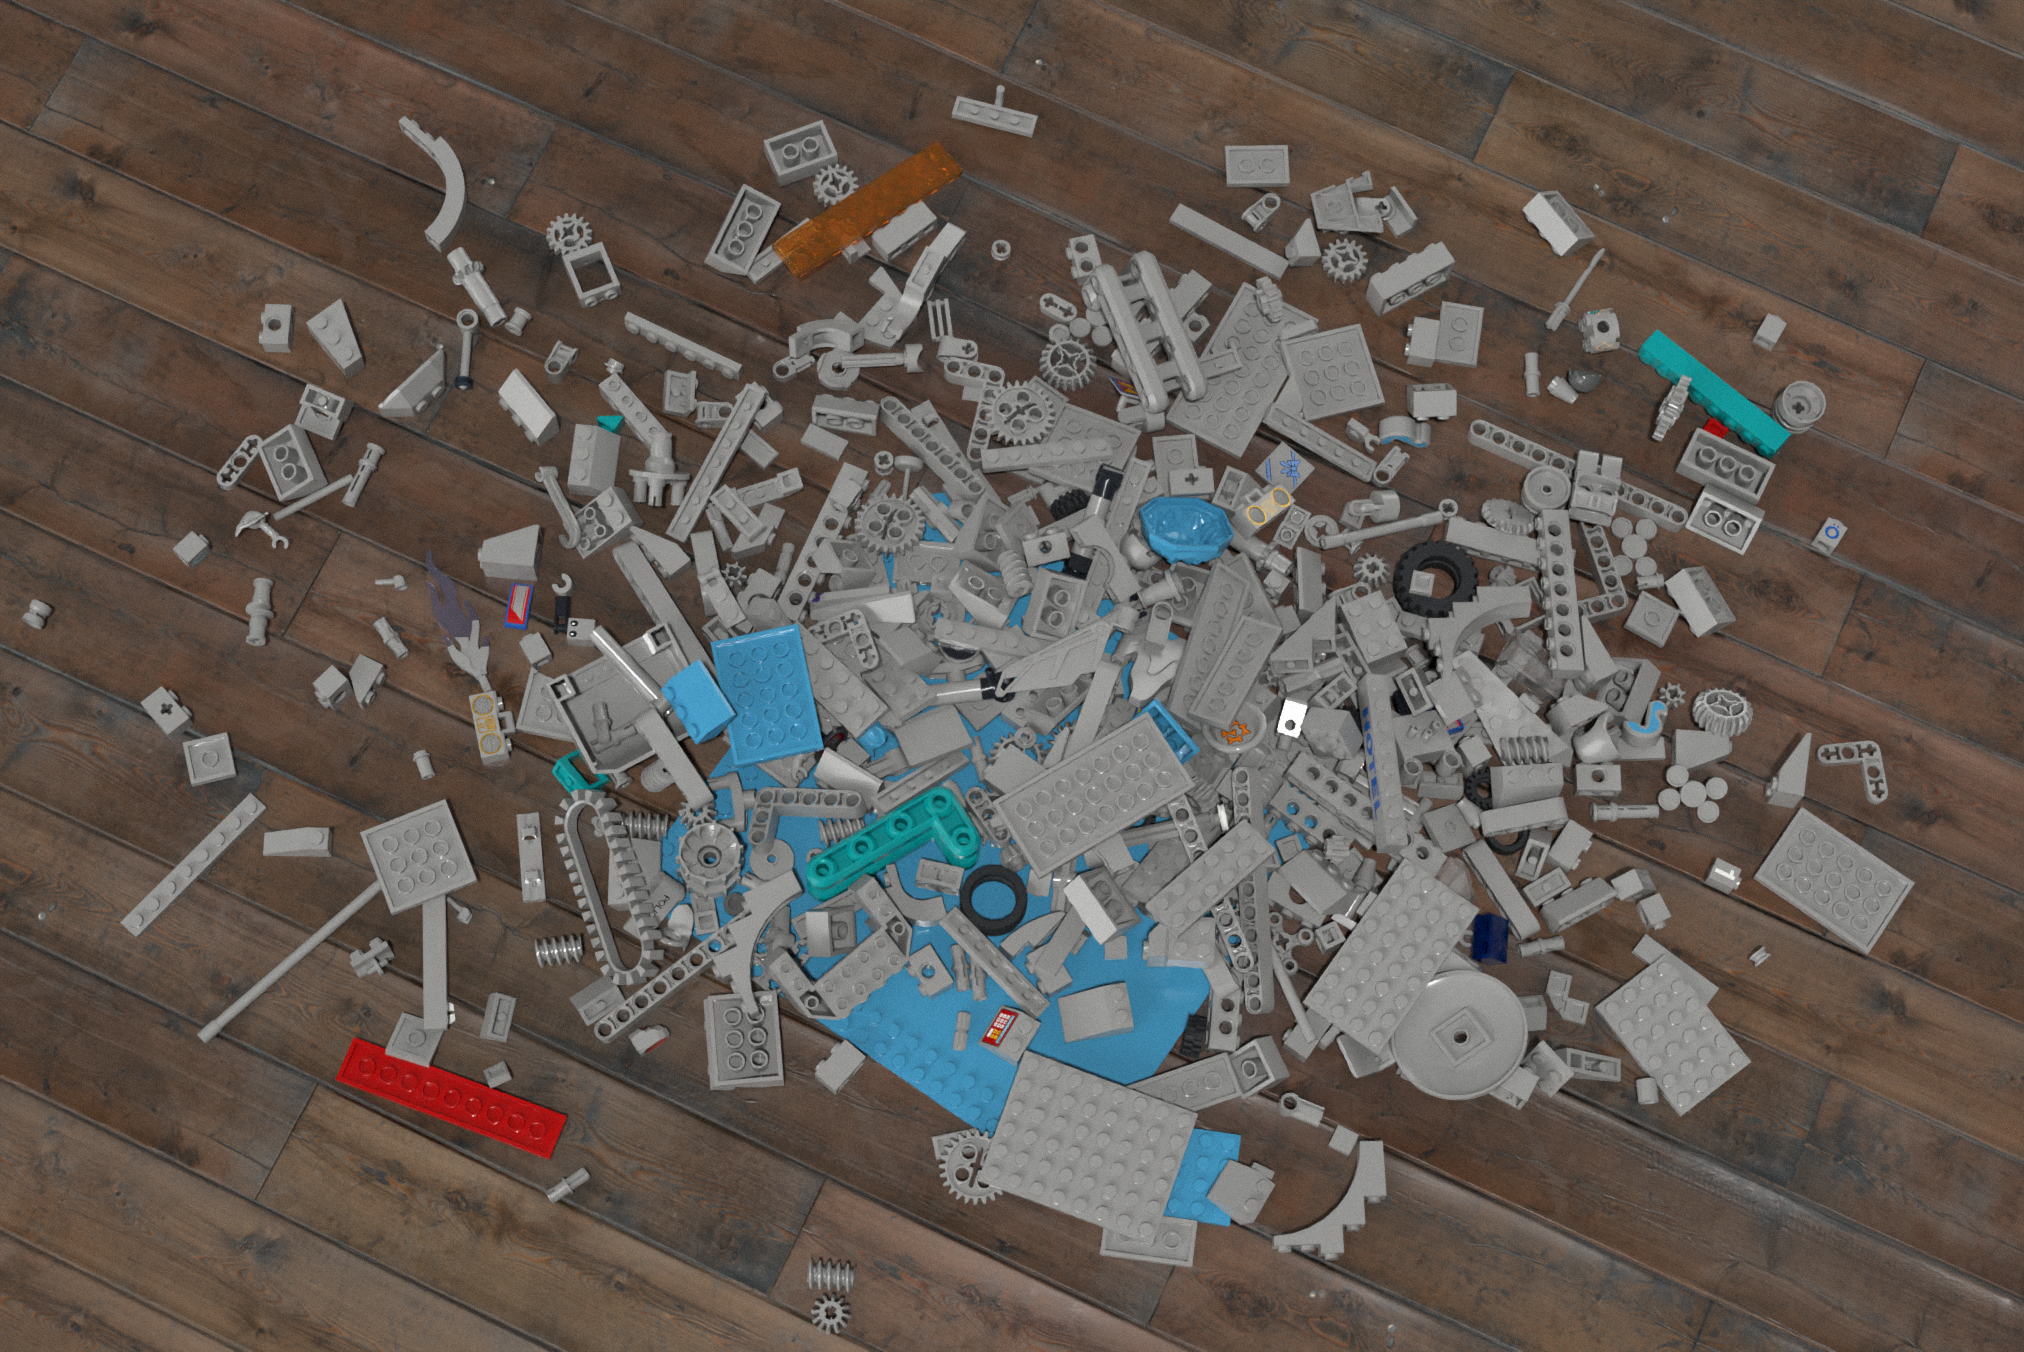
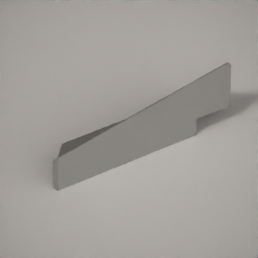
M889 585L824 592L820 595L819 602L810 603V618L813 621H825L847 611L857 609L865 614L868 622H916V605L912 591L893 594ZM854 615V620L851 622H858L861 617Z

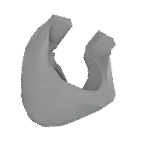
M1610 712L1600 715L1594 726L1587 733L1583 727L1574 732V748L1577 756L1583 763L1609 762L1621 758L1618 751V738L1622 735V732L1618 726L1607 730V723L1614 720Z

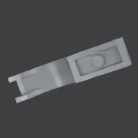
M928 246L925 247L905 284V290L899 304L891 316L885 320L880 331L885 333L887 330L896 335L895 339L900 341L916 318L925 295L946 256Z

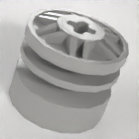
M1796 381L1790 384L1773 403L1771 409L1772 419L1790 432L1791 435H1800L1808 431L1823 415L1826 407L1825 396L1814 383Z

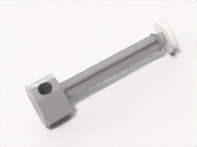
M1224 801L1221 805L1217 804L1218 812L1216 813L1209 811L1194 815L1200 832L1210 829L1214 830L1220 825L1223 834L1225 831H1230L1228 822L1230 821V815L1226 813ZM1189 817L1179 818L1177 820L1183 822L1186 821ZM1173 820L1120 832L1126 847L1179 836ZM1190 831V832H1187L1186 835H1187V834H1192V833H1195V832ZM1092 850L1084 853L1088 869L1105 865Z

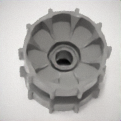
M713 820L712 823L699 825L693 823V828L687 831L683 838L679 837V855L675 857L676 864H680V868L677 869V876L682 878L686 886V893H695L707 902L709 897L719 898L723 896L726 898L727 894L737 884H741V866H744V858H740V854L743 853V845H739L734 835V828L728 829L723 825L717 824L716 820ZM709 857L716 860L713 864H706L704 862Z

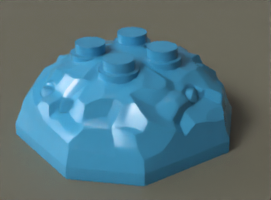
M1155 497L1140 508L1139 514L1142 531L1145 536L1144 540L1148 543L1151 550L1165 557L1166 561L1171 564H1176L1179 560H1183L1187 565H1199L1201 562H1208L1210 559L1221 556L1234 539V532L1224 510L1198 497Z

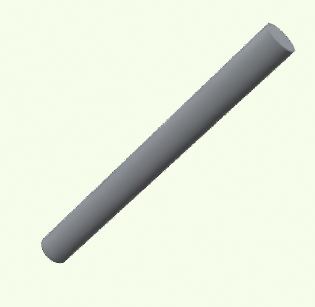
M349 474L274 513L273 516L276 522L347 486L353 480L352 475Z

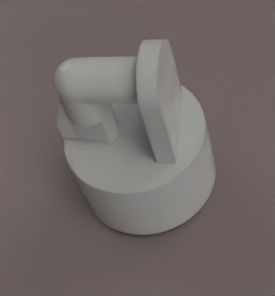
M1138 402L1137 406L1124 408L1118 412L1120 423L1138 430L1142 429L1144 433L1163 430L1166 426L1165 410L1156 414L1146 411L1142 402Z
M1394 490L1373 491L1368 499L1350 501L1347 510L1351 516L1369 515L1374 523L1395 522L1400 515L1401 502Z

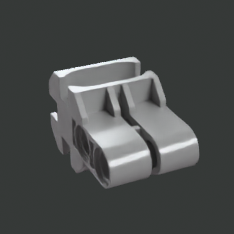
M1579 449L1569 497L1570 502L1567 508L1569 518L1610 527L1618 502L1623 459L1603 454L1600 465H1598L1599 453Z

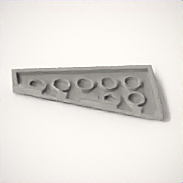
M1470 650L1454 657L1453 670L1463 666L1464 670L1470 674L1474 688L1482 696L1484 705L1477 708L1475 712L1503 766H1509L1507 760H1502V738H1506L1509 743L1510 738L1515 737L1518 743L1519 737H1524L1527 742L1529 736H1533L1534 740H1536L1537 736H1542L1543 739L1547 736L1549 742L1548 759L1570 748ZM1542 757L1539 758L1538 764L1543 762ZM1522 758L1520 765H1526L1524 758ZM1533 758L1530 759L1529 764H1535ZM1513 759L1512 765H1518L1516 759Z
M531 667L516 731L573 742L544 689L545 684L554 679L543 675Z

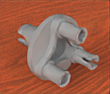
M654 431L652 433L650 456L645 461V468L629 469V475L633 476L632 482H634L633 502H647L648 483L650 486L648 505L662 506L663 487H665V484L672 485L670 505L680 506L684 500L685 486H687V482L690 479V473L675 471V462L672 459V433Z

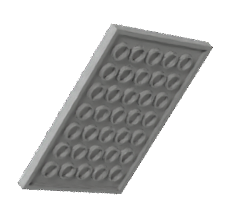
M1025 1050L978 1182L1152 1246L1198 1114Z

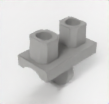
M377 937L370 941V951L363 954L361 949H357L350 954L352 960L350 964L359 978L367 974L371 975L376 971L380 976L384 974L381 968L389 964L388 961L395 958L386 941L383 942Z

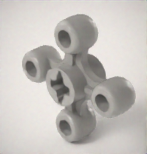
M1276 911L1270 912L1272 942L1284 967L1286 965L1293 967L1292 970H1288L1285 967L1288 976L1292 977L1298 971V963L1292 958L1291 951L1296 946H1310L1314 942V933L1309 928H1302L1295 935H1289L1283 930L1282 915ZM1271 919H1277L1278 923H1272ZM1307 935L1309 939L1304 940L1302 936ZM1279 938L1282 943H1286L1285 950L1281 945H1278Z

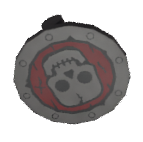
M843 726L833 729L827 735L820 729L824 749L815 751L814 759L817 763H819L826 747L837 752L836 748L842 741H846L848 731Z

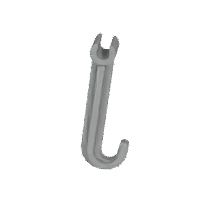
M554 466L539 467L541 472H535V478L538 482H544L569 532V541L564 534L559 535V540L563 547L567 549L575 548L581 540V529L557 482V468Z

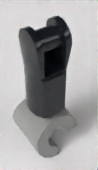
M562 574V579L566 584L564 588H559L557 584H552V588L558 595L555 597L554 635H558V633H565L567 635L568 620L570 618V596L575 591V585L566 574ZM559 619H565V624H559Z

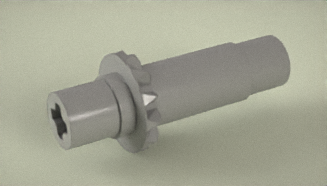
M463 247L449 253L447 259L455 270V275L452 278L455 285H463L492 328L505 323L508 320V316L481 274L484 270L482 262H473Z
M1228 520L1234 532V539L1229 545L1239 552H1246L1248 557L1256 562V571L1264 573L1266 570L1271 571L1274 569L1284 577L1290 574L1294 567V562L1279 552V543L1271 542L1268 545L1255 535L1246 540Z

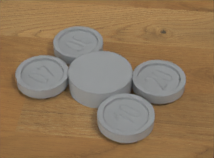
M1087 308L1086 319L1076 318L1070 323V334L1077 339L1087 337L1092 327L1095 329L1092 332L1091 338L1096 346L1106 347L1112 342L1113 333L1106 327L1108 321L1103 309L1093 311Z
M1624 517L1616 518L1611 524V532L1616 538L1623 539L1620 545L1622 555L1614 557L1620 577L1627 576L1631 572L1633 567L1632 561H1637L1634 569L1639 577L1654 575L1657 565L1652 558L1644 557L1647 551L1646 541L1654 538L1657 533L1656 524L1649 519H1642L1635 526V534H1631L1633 530L1632 523Z
M1676 764L1669 767L1666 772V779L1672 786L1680 787L1679 793L1673 788L1663 789L1658 795L1659 805L1665 810H1674L1679 806L1681 800L1688 807H1697L1696 813L1701 821L1706 823L1715 821L1719 816V807L1713 801L1705 799L1707 795L1712 799L1723 798L1728 790L1727 783L1720 777H1712L1706 782L1704 787L1703 784L1696 780H1688L1689 773L1684 766Z

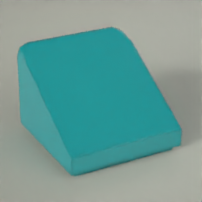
M623 416L597 417L599 427L617 435L625 425Z

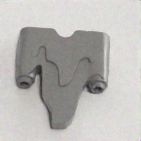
M1147 632L1135 636L1123 633L1112 655L1111 662L1122 667L1127 666L1130 662H1134L1128 680L1131 689L1129 704L1136 707L1146 706L1163 689L1169 686L1173 687L1187 640L1182 638L1175 640L1167 639L1165 648L1144 644Z

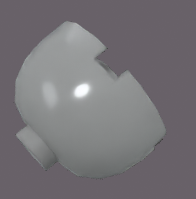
M1130 528L1120 541V554L1127 558L1130 569L1133 567L1136 570L1144 571L1152 568L1162 559V556H1158L1157 553L1150 549L1148 543L1144 540L1145 536L1139 537L1136 535L1139 531L1135 528Z

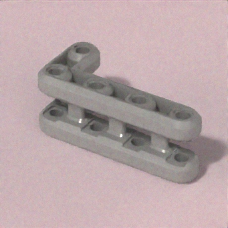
M1145 250L1133 254L1119 277L1113 268L1114 266L1104 263L1094 267L1081 289L1083 301L1087 308L1093 311L1103 309L1146 411L1156 414L1167 409L1170 399H1168L1163 383L1164 380L1175 377L1177 383L1180 384L1186 396L1185 398L1193 401L1204 397L1208 391L1207 378L1155 256ZM1140 299L1147 306L1152 318L1151 323L1142 326L1136 320L1130 306L1131 302ZM1159 338L1168 355V361L1158 365L1152 359L1147 347V341Z

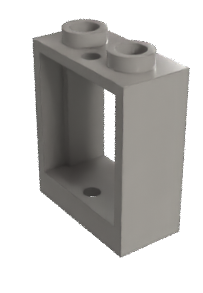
M602 242L562 256L564 267L581 308L586 306L593 307L600 301L612 300L619 294H622L619 281ZM603 260L612 283L583 293L574 269Z
M1534 576L1513 586H1529L1531 597L1542 616L1515 628L1510 619L1496 622L1495 624L1504 641L1525 633L1528 629L1531 630L1544 624L1546 610L1542 606L1544 590L1541 589L1540 582H1537Z

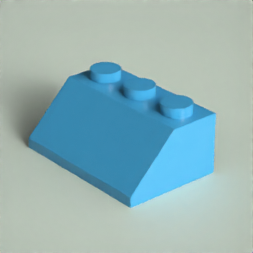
M700 659L670 678L661 689L664 697L668 700L696 745L715 738L736 715Z
M1157 698L1130 720L1132 721L1148 711L1182 765L1200 751L1199 747Z

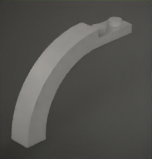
M403 116L399 120L401 131L439 165L446 178V196L442 209L435 221L424 231L427 241L439 252L443 253L456 238L466 213L467 189L463 172L454 151L441 136L435 140L428 132L425 134L421 131L416 121L413 119L410 121L407 117Z

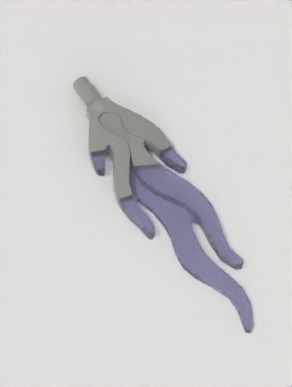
M428 550L426 555L428 572L440 585L445 596V607L440 604L435 587L429 581H425V586L429 589L433 614L439 625L460 644L461 652L455 648L452 641L446 635L441 636L442 640L446 644L454 663L472 675L477 681L479 680L484 692L493 691L487 679L490 646L487 637L484 636L481 648L479 649L480 621L477 614L467 600H464V605L470 615V620L462 613L457 601L454 583L435 567L432 552Z

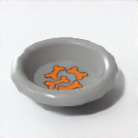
M1246 701L1229 731L1205 723H1201L1202 736L1208 745L1215 750L1227 754H1241L1256 748L1264 740L1268 725L1267 718L1261 708Z

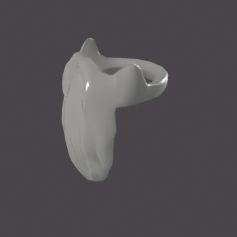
M688 904L678 905L674 908L668 921V926L660 929L663 937L660 941L670 946L683 947V952L688 947L694 926L693 910Z

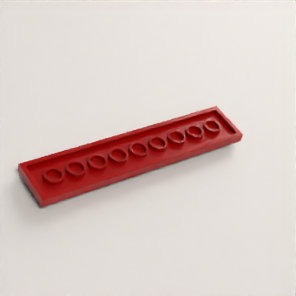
M355 1037L336 1077L337 1082L549 1161L567 1121V1116L439 1068L433 1066L427 1068L387 1055L385 1048Z

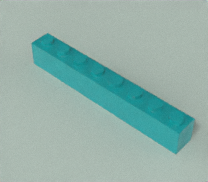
M1658 329L1641 346L1638 356L1645 364L1655 368L1660 376L1669 379L1674 386L1677 385L1682 374L1692 378L1686 390L1689 392L1688 395L1691 400L1696 404L1702 405L1711 416L1721 420L1729 430L1739 434L1744 442L1753 445L1762 456L1772 460L1788 442L1791 436L1790 432Z

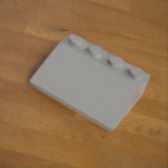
M776 990L752 992L760 1014L751 1019L749 1013L746 1015L743 1013L739 1004L742 1001L739 993L708 996L715 1087H771L784 1085Z

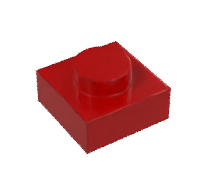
M1710 418L1703 430L1723 439L1729 428Z

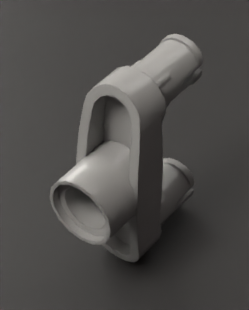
M979 652L978 656L969 663H940L929 677L926 678L946 679L947 682L967 680L966 675L974 673L985 666L984 657Z
M736 771L729 772L725 776L708 778L710 792L729 788L732 794L735 815L733 818L719 820L716 823L728 829L734 828L736 833L745 832L748 819L747 810L753 809L755 804V789L744 790Z

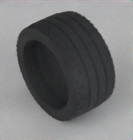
M997 865L982 867L974 871L964 882L960 892V911L983 935L990 937L1005 935L1013 931L1023 920L1027 909V891L1022 880L1012 870ZM985 882H1000L1012 889L1016 904L1014 911L1005 919L989 921L982 919L973 910L971 903L973 891Z

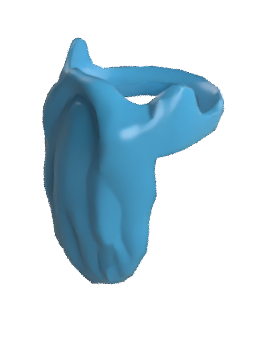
M877 722L858 741L864 746V750L871 757H874L873 751L876 748H880L886 742L887 736L894 738V735L884 728L880 722Z

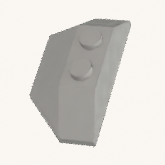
M440 348L394 390L387 399L378 405L383 417L415 416L419 412L421 413L426 410L429 402L434 398L442 395L446 388V358L443 350Z

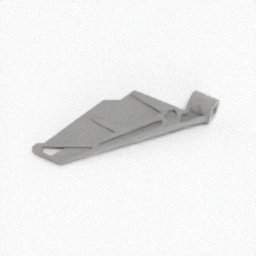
M1120 605L1117 610L1004 667L995 690V695L1003 697L1006 693L1071 686L1080 675L1095 673L1112 627L1121 632L1133 634L1140 612ZM1016 677V679L1003 691V689L1001 688L1003 679Z

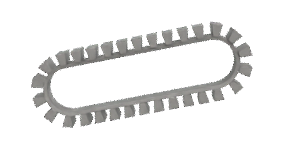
M577 789L571 792L573 798H563L559 805L567 813L566 815L555 816V825H564L565 833L556 835L558 844H569V846L560 848L562 856L574 858L564 862L567 870H578V872L569 874L571 883H582V885L573 887L575 895L587 897L577 901L580 909H591V911L582 913L584 922H595V924L586 926L588 934L600 936L590 939L593 948H604V950L595 952L597 961H608L600 970L604 976H614L612 980L614 984L642 985L647 983L646 977H655L659 971L651 962L652 960L663 959L664 950H654L653 941L661 940L663 937L660 930H649V928L658 926L656 917H645L647 914L654 913L652 905L640 904V902L649 900L647 891H636V889L645 886L642 877H631L639 874L640 870L638 864H627L635 861L636 858L633 851H623L632 847L629 838H618L626 835L627 831L625 825H614L623 821L620 812H609L617 806L613 798H604L606 792L602 790ZM588 804L598 814L641 941V958L632 970L627 969L620 961L577 832L578 815Z

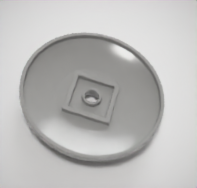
M1472 970L1447 971L1433 976L1391 1036L1392 1051L1403 1075L1421 1091L1447 1100L1473 1099L1496 1090L1516 1072L1524 1058L1528 1045V1022L1519 999L1503 982L1488 974ZM1465 1034L1467 1039L1463 1043L1455 1042L1456 1036Z

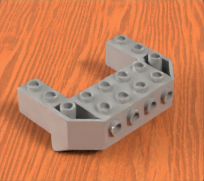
M865 873L851 884L848 890L869 916L864 923L872 934L816 982L808 979L787 951L779 947L760 961L783 990L781 992L783 996L799 1013L808 1018L840 1020L841 1018L848 1017L856 1005L864 1003L870 997V993L875 989L883 987L887 979L891 975L899 973L904 968V964L908 962L912 928L874 877Z

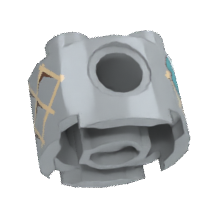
M1612 308L1584 312L1583 319L1578 320L1579 330L1584 335L1582 342L1584 352L1592 354L1619 348L1620 342H1616V338L1620 337L1619 324L1616 314L1610 313L1613 310Z

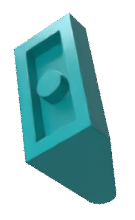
M578 750L558 759L551 771L571 796V792L577 789L600 790L610 782L606 774H594L599 781L589 786L571 764L579 757L583 760Z

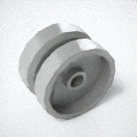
M1543 465L1534 468L1528 473L1520 493L1521 505L1528 509L1529 513L1534 515V518L1539 516L1542 509L1564 510L1571 494V483L1568 476L1561 469L1554 466Z

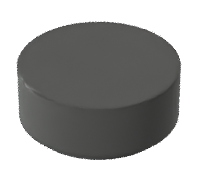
M731 893L725 898L724 910L728 915L736 917L744 911L741 904L744 901L743 896L739 893Z

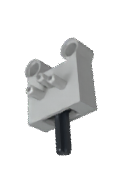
M1401 689L1395 691L1393 697L1401 714L1399 717L1392 718L1400 783L1403 785L1413 784L1423 770L1422 763L1438 760L1435 766L1438 775L1444 778L1451 777L1461 765L1462 758L1455 751L1438 710L1423 712L1413 717Z

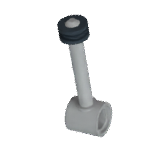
M464 309L457 315V324L459 331L463 335L460 376L455 378V388L470 390L472 389L473 379L469 377L472 336H475L480 331V322L475 311ZM468 320L474 321L469 326L463 325Z

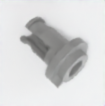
M1170 568L1164 570L1165 578L1160 579L1159 582L1150 585L1145 590L1137 592L1145 609L1152 604L1166 599L1170 600L1174 597L1178 603L1184 600L1183 596L1188 592L1177 571L1172 572Z

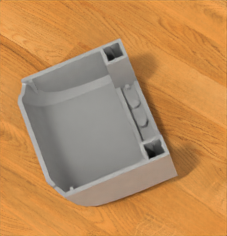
M666 622L651 628L643 636L622 646L661 689L670 678L689 666ZM605 656L568 675L563 674L545 684L544 689L578 752L593 774L620 773L656 754L646 738L640 737L637 732L635 735L619 742L618 746L615 747L613 745L598 754L592 749L590 741L598 738L597 730L593 727L594 714L592 705L594 703H606L607 717L611 721L609 730L617 729L647 708H650L648 703ZM674 710L663 719L677 742L689 736L688 731Z

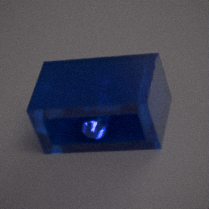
M1495 914L1475 916L1472 960L1487 966L1507 964L1509 920Z

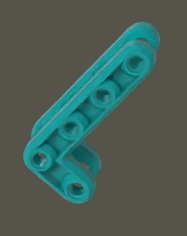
M936 786L809 860L806 866L807 890L813 899L819 902H826L846 892L848 887L864 873L872 877L884 870L886 865L896 863L930 842H935L949 865L964 868V871L972 869L978 862L980 835L955 794L946 787Z

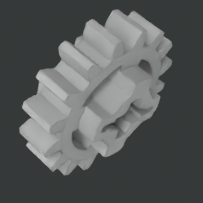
M836 164L835 168L832 169L831 165H828L827 171L821 168V175H815V182H813L814 196H818L819 203L824 201V207L827 208L831 204L834 210L836 205H840L841 209H843L844 203L851 205V198H857L856 192H859L858 178L854 177L853 171L847 172V166L839 169V164Z
M565 213L563 219L557 216V222H550L552 228L546 229L548 234L546 239L549 242L550 250L554 249L555 255L561 252L563 256L588 247L587 244H592L591 236H593L589 222L584 223V217L577 219L575 213L572 217ZM581 230L583 231V238L580 236ZM556 233L558 234V237H559V238H558V240H559L558 242H557L556 239H555Z
M1347 238L1344 239L1343 243L1337 239L1335 246L1329 243L1328 249L1324 250L1321 263L1324 264L1323 271H1328V278L1334 276V282L1341 279L1342 284H1345L1346 280L1353 283L1354 277L1359 280L1362 275L1361 273L1364 274L1366 271L1365 266H1367L1368 260L1365 258L1367 253L1361 252L1362 245L1356 247L1354 240L1350 244Z
M1268 276L1257 279L1256 286L1258 289L1255 291L1259 309L1262 310L1264 315H1267L1271 323L1282 320L1284 304L1281 291L1277 288L1276 284H1272Z

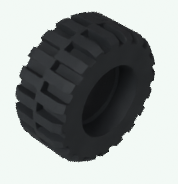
M1427 540L1423 546L1421 543L1414 545L1413 549L1408 550L1404 554L1403 559L1400 560L1393 579L1395 581L1393 592L1396 593L1395 599L1398 604H1402L1401 609L1426 618H1447L1448 611L1452 610L1453 602H1471L1472 596H1476V587H1479V580L1477 579L1479 573L1476 567L1473 568L1475 562L1472 557L1467 558V552L1463 548L1458 550L1456 549V544L1451 542L1450 545L1444 544V540H1438L1437 543ZM1436 568L1446 572L1455 583L1456 590L1454 594L1447 598L1438 599L1409 593L1413 570L1422 571L1424 569Z

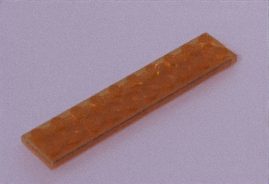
M936 141L774 242L772 249L793 274L800 278L884 225L895 216L906 211L911 204H917L961 176L963 169L941 144Z

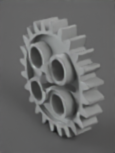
M1682 374L1677 385H1673L1668 396L1665 397L1660 406V413L1654 423L1657 426L1652 438L1661 442L1666 431H1670L1675 420H1678L1684 408V402L1689 393L1686 390L1692 378Z
M1016 380L1013 387L1007 382V389L999 386V393L993 391V398L988 399L989 405L985 409V412H987L985 420L989 421L987 422V428H993L991 435L998 434V442L1004 438L1005 446L1010 442H1013V447H1016L1018 443L1021 446H1025V443L1033 445L1034 440L1040 444L1041 436L1047 438V431H1052L1053 426L1051 424L1055 421V417H1053L1055 409L1051 408L1053 407V401H1047L1049 394L1042 396L1043 388L1036 391L1035 383L1031 387H1027V381L1023 383V386H1020L1018 380ZM1024 398L1028 402L1020 403L1018 399ZM1006 409L1010 413L1002 414L1000 411ZM1038 415L1040 419L1034 420L1030 416ZM1020 426L1023 428V430L1016 431L1013 429V427Z
M886 493L883 495V499L875 496V502L868 499V506L861 505V511H857V519H855L857 540L861 541L862 547L868 546L869 553L875 549L876 556H879L881 552H884L885 558L888 557L889 553H892L894 558L897 552L905 555V549L913 551L912 544L918 546L919 539H923V532H925L923 511L918 510L917 503L912 505L911 498L904 501V495H901L899 499L896 498L895 493L892 494L891 498H888Z
M969 1130L966 1131V1138L958 1134V1142L950 1140L952 1148L944 1147L948 1155L940 1156V1159L945 1161V1164H940L939 1168L945 1170V1172L940 1174L939 1177L947 1178L943 1187L950 1185L951 1189L948 1194L956 1192V1200H959L961 1196L965 1197L964 1204H967L969 1199H972L973 1205L976 1206L978 1199H981L983 1205H985L987 1197L991 1201H995L994 1193L1000 1196L1003 1193L1000 1189L992 1186L982 1188L978 1185L981 1170H978L973 1187H969L973 1168L970 1165L975 1164L979 1149L983 1148V1154L979 1163V1167H983L984 1157L988 1154L993 1137L991 1139L988 1138V1131L983 1136H980L979 1130H976L974 1136H971ZM971 1147L974 1150L975 1156L972 1159L964 1158L962 1155L964 1148ZM960 1169L965 1170L968 1173V1179L966 1181H959L955 1176L956 1171Z

